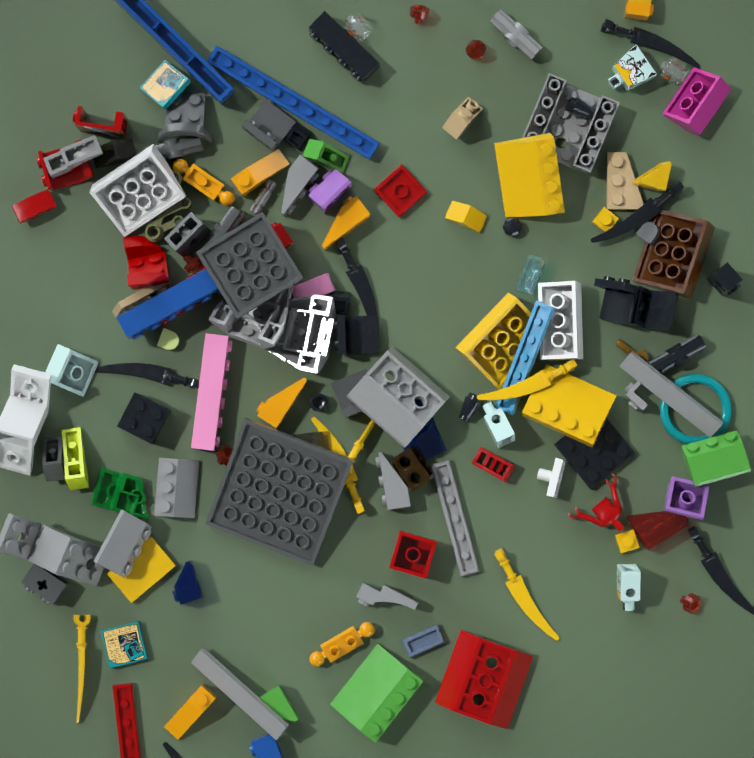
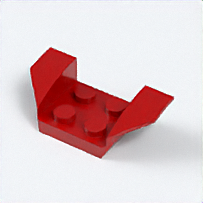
M144 236L123 238L129 274H127L128 287H131L132 291L170 282L166 254L159 245L149 241Z

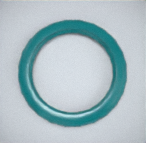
M687 374L673 381L679 388L691 383L704 384L717 393L722 403L721 421L723 424L712 437L722 435L726 431L732 415V403L725 388L717 380L703 374ZM661 400L660 418L662 424L675 440L687 445L710 438L707 435L689 436L680 432L671 421L669 405Z

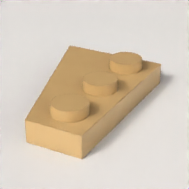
M607 152L606 209L637 210L643 205L638 186L632 183L635 177L626 152Z
M171 281L144 288L119 301L112 310L115 318L135 308L136 305L151 299L153 295L168 290L167 287Z

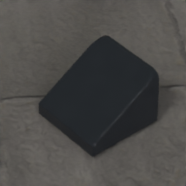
M296 122L291 127L284 141L301 151L311 136L312 131Z
M333 291L331 297L334 298L336 314L348 315L351 293Z

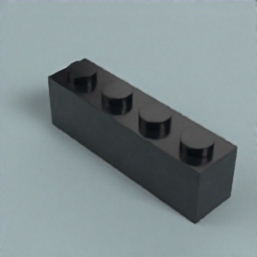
M324 11L309 26L310 37L316 42L320 41L324 45L323 49L329 55L334 54L338 58L336 61L344 69L347 67L352 71L350 74L356 81L361 80L365 83L380 67V63L327 12Z

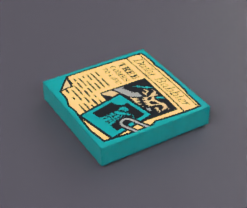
M164 60L140 89L166 110L191 81Z
M139 621L101 630L109 668L148 659Z

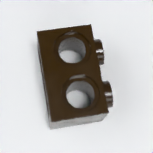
M415 444L391 459L393 467L397 472L401 473L404 483L412 492L436 476ZM404 456L409 458L410 465L404 462ZM414 473H418L420 475V481L415 479Z

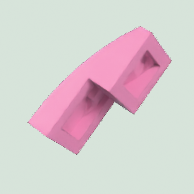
M329 273L294 286L292 294L294 298H302L309 295L324 296L336 290Z

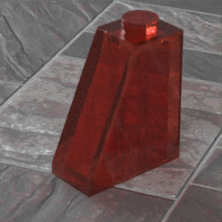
M667 511L632 514L626 517L646 550L652 549L688 527L686 516Z

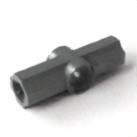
M195 136L182 139L173 138L164 141L162 144L155 145L165 160L175 161L184 158L186 155L204 151L201 138Z
M231 206L221 222L214 226L209 239L202 248L237 228L245 215Z

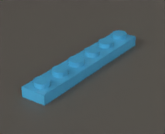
M536 300L503 388L529 378L555 307ZM521 397L498 400L495 407L497 409L502 408L504 412L514 415Z

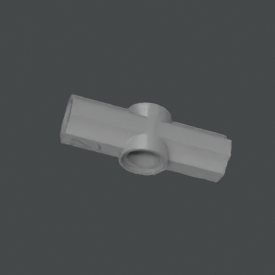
M500 9L490 20V23L504 35L505 40L511 46L517 47L530 60L534 59L543 47L529 35L526 28L520 23L514 22L503 10Z

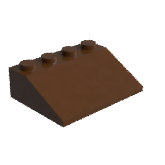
M661 210L652 219V223L657 225L660 230L659 237L653 245L645 241L632 281L661 291L675 292L678 296L692 299L715 227L706 220Z

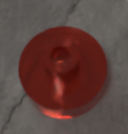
M413 5L410 7V16L415 18L414 23L422 24V19L428 18V7L423 5Z
M472 40L466 47V54L474 60H480L486 52V47L481 40Z
M187 254L183 258L187 263L184 269L188 274L194 272L202 264L199 256L192 258Z
M223 445L216 452L218 464H228L233 451L231 447Z
M693 593L688 594L687 597L682 596L680 603L683 604V610L690 614L695 613L700 605V597Z

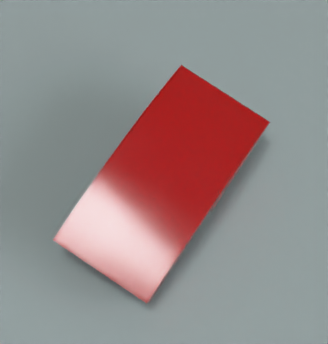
M49 189L16 203L12 206V209L21 224L37 218L41 213L55 209L57 205Z

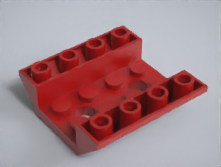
M460 630L435 703L481 722L508 729L533 655ZM489 657L497 659V665L493 668H489L486 665V660ZM476 694H481L484 697V701L480 705L473 702V697Z

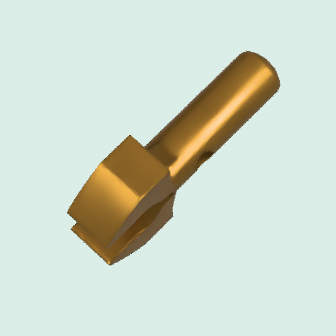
M621 339L616 342V346L629 355L633 351L648 362V355L645 350L635 351Z

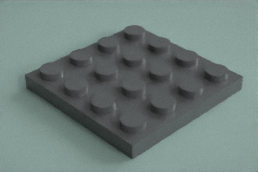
M263 212L196 252L237 319L303 279Z

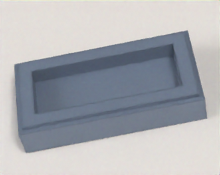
M437 624L402 639L410 658L445 643Z

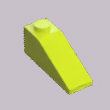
M81 427L62 430L64 469L67 485L70 491L89 488Z

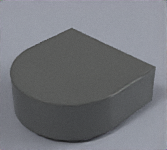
M646 222L640 227L636 235L650 245H653L659 237L660 230L654 223Z

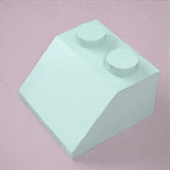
M58 344L45 373L52 374V384L84 397L99 362Z

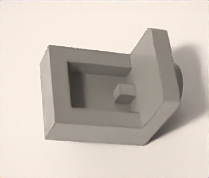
M639 381L631 382L624 389L626 391L624 397L630 401L628 405L635 411L638 409L643 411L648 405L634 393L641 384Z

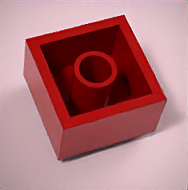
M399 530L389 568L427 579L437 541Z

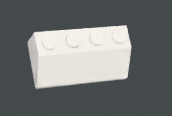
M577 281L538 283V300L555 307L540 347V360L583 359L581 283Z

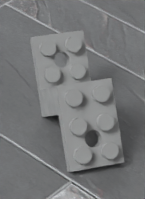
M11 513L8 514L0 533L1 553L28 560L56 575L97 586L104 567L95 563L94 560L101 546L79 540L52 526ZM20 533V538L16 541V536ZM90 560V564L86 567L87 561Z

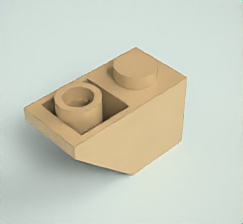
M468 97L453 111L442 128L457 140L483 108L476 101Z

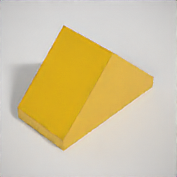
M662 162L633 180V185L656 192L666 191L672 166L671 162Z
M452 201L445 219L480 233L487 215L471 205Z

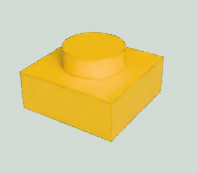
M603 207L592 223L605 232L611 229L619 218Z
M634 529L615 535L620 553L640 548Z

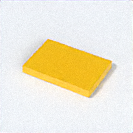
M151 536L143 543L141 554L135 558L133 568L125 578L112 571H109L107 575L132 603L176 565Z

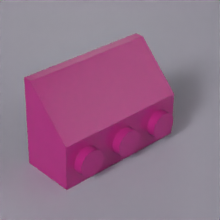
M694 67L662 114L686 131L700 136L731 88L720 76Z

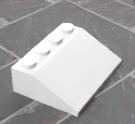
M154 144L92 184L89 192L124 237L186 197L165 158Z

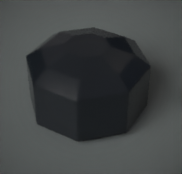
M511 217L505 220L502 228L506 235L513 237L520 233L522 226L518 219Z
M320 393L311 396L309 402L313 411L318 412L325 410L328 404L325 395Z

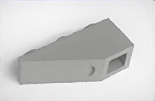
M301 155L298 156L288 170L281 211L283 216L287 213L289 215L296 207L294 203L298 198L302 199L308 191L306 187L310 183L314 184L319 177L317 174L319 172L318 168Z
M382 452L378 453L379 457H375L377 469L381 468L382 476H378L380 488L384 487L385 495H381L383 507L387 506L388 510L409 507L408 487Z

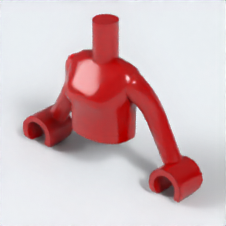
M611 474L615 478L614 483H609L606 480V483L610 486L615 505L605 497L592 509L598 519L580 512L576 507L574 508L577 510V515L571 516L568 512L569 517L572 519L581 518L600 527L612 524L619 532L622 531L625 527L618 520L622 512V506L616 490L617 477Z

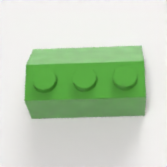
M737 430L681 446L684 465L695 487L751 472L746 451Z

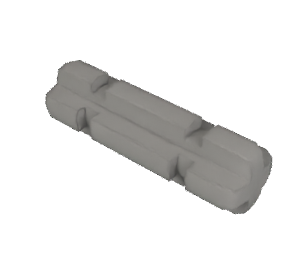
M267 180L265 188H262L255 199V204L253 203L250 208L252 213L260 214L261 207L266 204L272 194L271 191H274L277 185L274 181Z

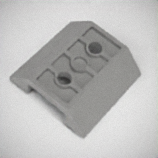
M549 73L522 138L551 133L555 142L557 139H564L566 142V147L558 148L555 143L558 164L570 169L591 173L620 102L603 95L599 98L566 84L567 80ZM571 97H578L595 109L591 120L570 115L569 112L565 111Z
M392 346L346 397L405 448L450 396ZM386 373L391 374V375L393 376L394 380H393V381H389V380L385 377V374H386ZM414 400H421L423 406H417Z

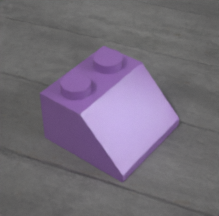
M336 169L333 172L331 170L322 177L324 181L319 185L316 183L309 190V199L324 214L352 188L351 181Z
M672 476L667 487L664 502L665 511L703 520L710 485L705 484L695 487L693 481Z

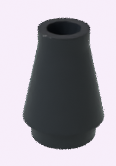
M571 97L565 108V111L569 112L570 115L590 120L595 113L594 108L578 97Z
M469 392L468 396H465L459 418L469 422L482 406L481 402L483 400H478L476 398L477 395Z

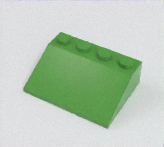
M377 643L330 705L376 743L423 683V679Z

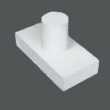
M555 458L552 471L542 468L538 471L537 479L549 482L547 496L554 498L558 496L566 461L563 459Z

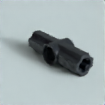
M697 334L683 343H678L669 348L664 354L652 359L648 364L662 374L672 367L681 365L689 360L691 356L696 355L707 347L702 337Z

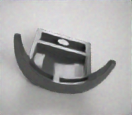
M182 92L166 109L165 127L158 133L157 142L160 143L161 140L170 136L189 135L202 138L213 144V136L204 129L205 93Z

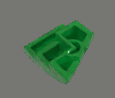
M100 468L90 505L120 513L122 509L137 518L149 519L142 478Z

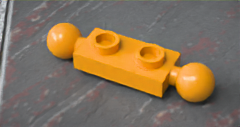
M184 159L174 161L173 170L181 174L184 173L183 180L213 201L219 197L221 204L224 206H231L234 203V194L230 191L223 192L222 190L225 185L194 163L189 168Z
M364 622L360 625L358 631L352 626L320 645L323 650L322 652L315 651L311 653L309 657L310 663L315 667H319L324 663L325 658H328L331 663L364 644L361 637H370L374 634V625L370 622Z

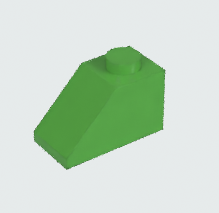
M309 139L303 157L328 169H336L342 174L350 157L323 141Z
M280 684L259 697L282 719L294 722L299 720V716Z

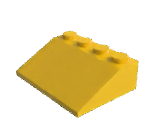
M551 133L494 143L506 218L546 216L565 212L555 140Z
M507 293L455 347L498 390L504 385L531 312L518 298Z
M546 364L544 372H550L556 368ZM568 373L553 378V381H550L551 386L530 394L522 411L523 417L592 448L617 396Z

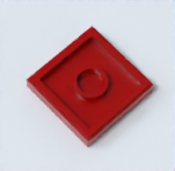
M402 164L374 189L376 194L398 218L427 194V191Z

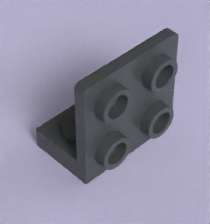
M265 100L249 121L245 120L242 128L274 152L296 122L270 101Z
M366 369L331 383L345 418L363 412L346 396L368 372Z

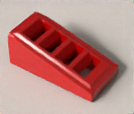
M482 447L479 448L471 463L506 483L516 467ZM484 453H485V454H487V457L485 458L483 464L481 465V464H479V462L481 461V459H482V457H483V455H484ZM492 457L494 460L488 469L486 466ZM498 461L501 462L497 471L494 472L493 470L497 465ZM505 465H507L508 467L504 475L501 476L500 474L503 468L505 467Z

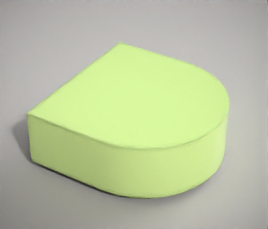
M164 328L157 346L166 350H173L179 345V337L175 332Z

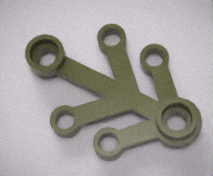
M172 170L173 174L178 176V182L181 184L183 181L181 173ZM185 197L180 202L157 215L155 221L153 219L148 221L145 229L146 238L152 242L160 241L164 236V232L177 226L176 220L178 218L184 219V217L177 215L172 221L162 224L164 218L182 209H190L192 201ZM185 200H188L189 205L187 207L183 206V202ZM154 229H157L158 234L156 236L152 235V231Z

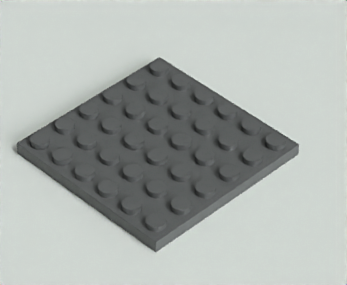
M245 418L205 524L313 566L354 460Z

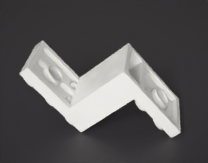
M13 365L11 370L10 396L0 416V468L31 475L34 445L49 412L52 374Z

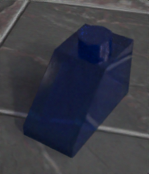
M191 560L185 563L174 586L175 591H172L175 601L179 602L180 605L204 597Z

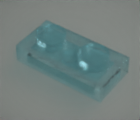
M529 255L515 290L533 296L547 260Z

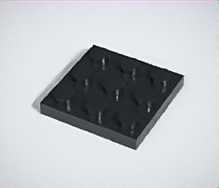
M607 418L593 448L567 436H563L554 444L589 489L593 488L635 453Z

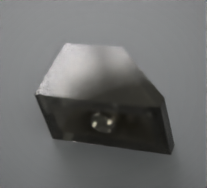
M114 139L100 146L103 154L95 157L94 163L96 168H102L127 162L136 156L133 139Z
M330 431L291 435L327 450H332Z

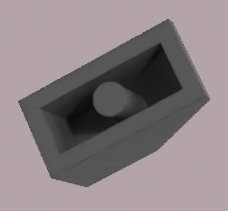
M62 437L43 439L42 467L46 482L65 480Z

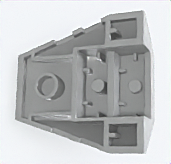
M293 285L238 319L226 300H221L208 320L232 338L260 349L274 347L285 328Z
M321 295L292 298L282 335L274 347L266 348L265 350L299 370L319 373L330 356L335 331L334 320H337L334 298Z

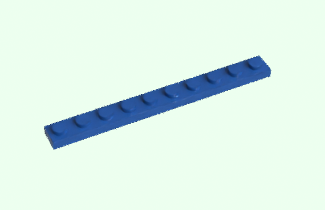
M216 45L208 58L207 63L368 160L371 159L379 146V142Z

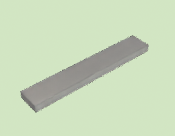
M633 351L630 352L619 366L710 438L723 424L719 418Z
M450 461L432 464L431 469L436 475L434 480L460 576L479 572Z
M202 648L191 663L275 740H278L289 724L205 648Z

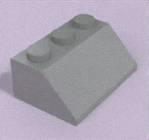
M159 458L155 516L195 518L199 461Z
M121 509L94 562L125 578L131 572L135 558L141 554L144 541L150 537L152 526Z

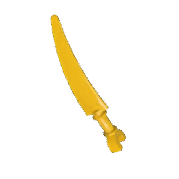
M573 359L564 365H559V368L545 373L544 370H541L517 384L490 393L477 395L476 398L478 400H504L528 395L551 386L550 381H553V378L566 375V373L573 371L578 365Z
M313 417L311 420L320 432L328 449L346 457L344 449L333 434L317 418ZM353 470L351 475L348 474L345 485H347L346 489L349 490L353 500L351 503H354L357 514H361L365 510L361 502L362 498L359 497L355 487L356 483L354 482L358 478L355 470Z
M373 420L370 421L360 439L356 440L350 454L346 456L353 459L354 463L360 450H363L364 442L375 425ZM352 464L351 469H350V472H349L350 475L352 474V472H353V470H354L353 464Z
M503 548L496 550L494 555L499 561V565L503 567L507 574V579H509L505 583L518 605L540 629L553 639L559 640L560 637L550 627L536 607L522 576L516 577L517 573H514L509 564L510 560L507 559Z
M73 615L74 623L78 625L76 627L78 629V643H76L78 648L77 723H79L84 685L85 648L87 645L86 625L89 624L91 615H84L83 622L79 619L80 615Z

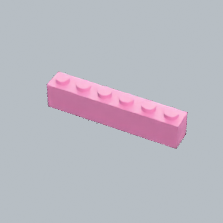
M205 334L191 448L216 451V447L220 446L221 436H217L218 428H222L223 423L220 411L225 407V398H222L223 390H227L228 379H225V372L229 371L230 360H227L228 352L232 351L233 341H229V336Z

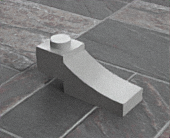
M96 135L61 148L59 152L43 159L50 176L55 178L70 172L73 168L90 159L102 155L103 151Z
M363 582L356 595L359 598L358 602L367 607L369 604L374 605L375 602H392L415 610L418 604L417 601L386 585H383L379 591Z

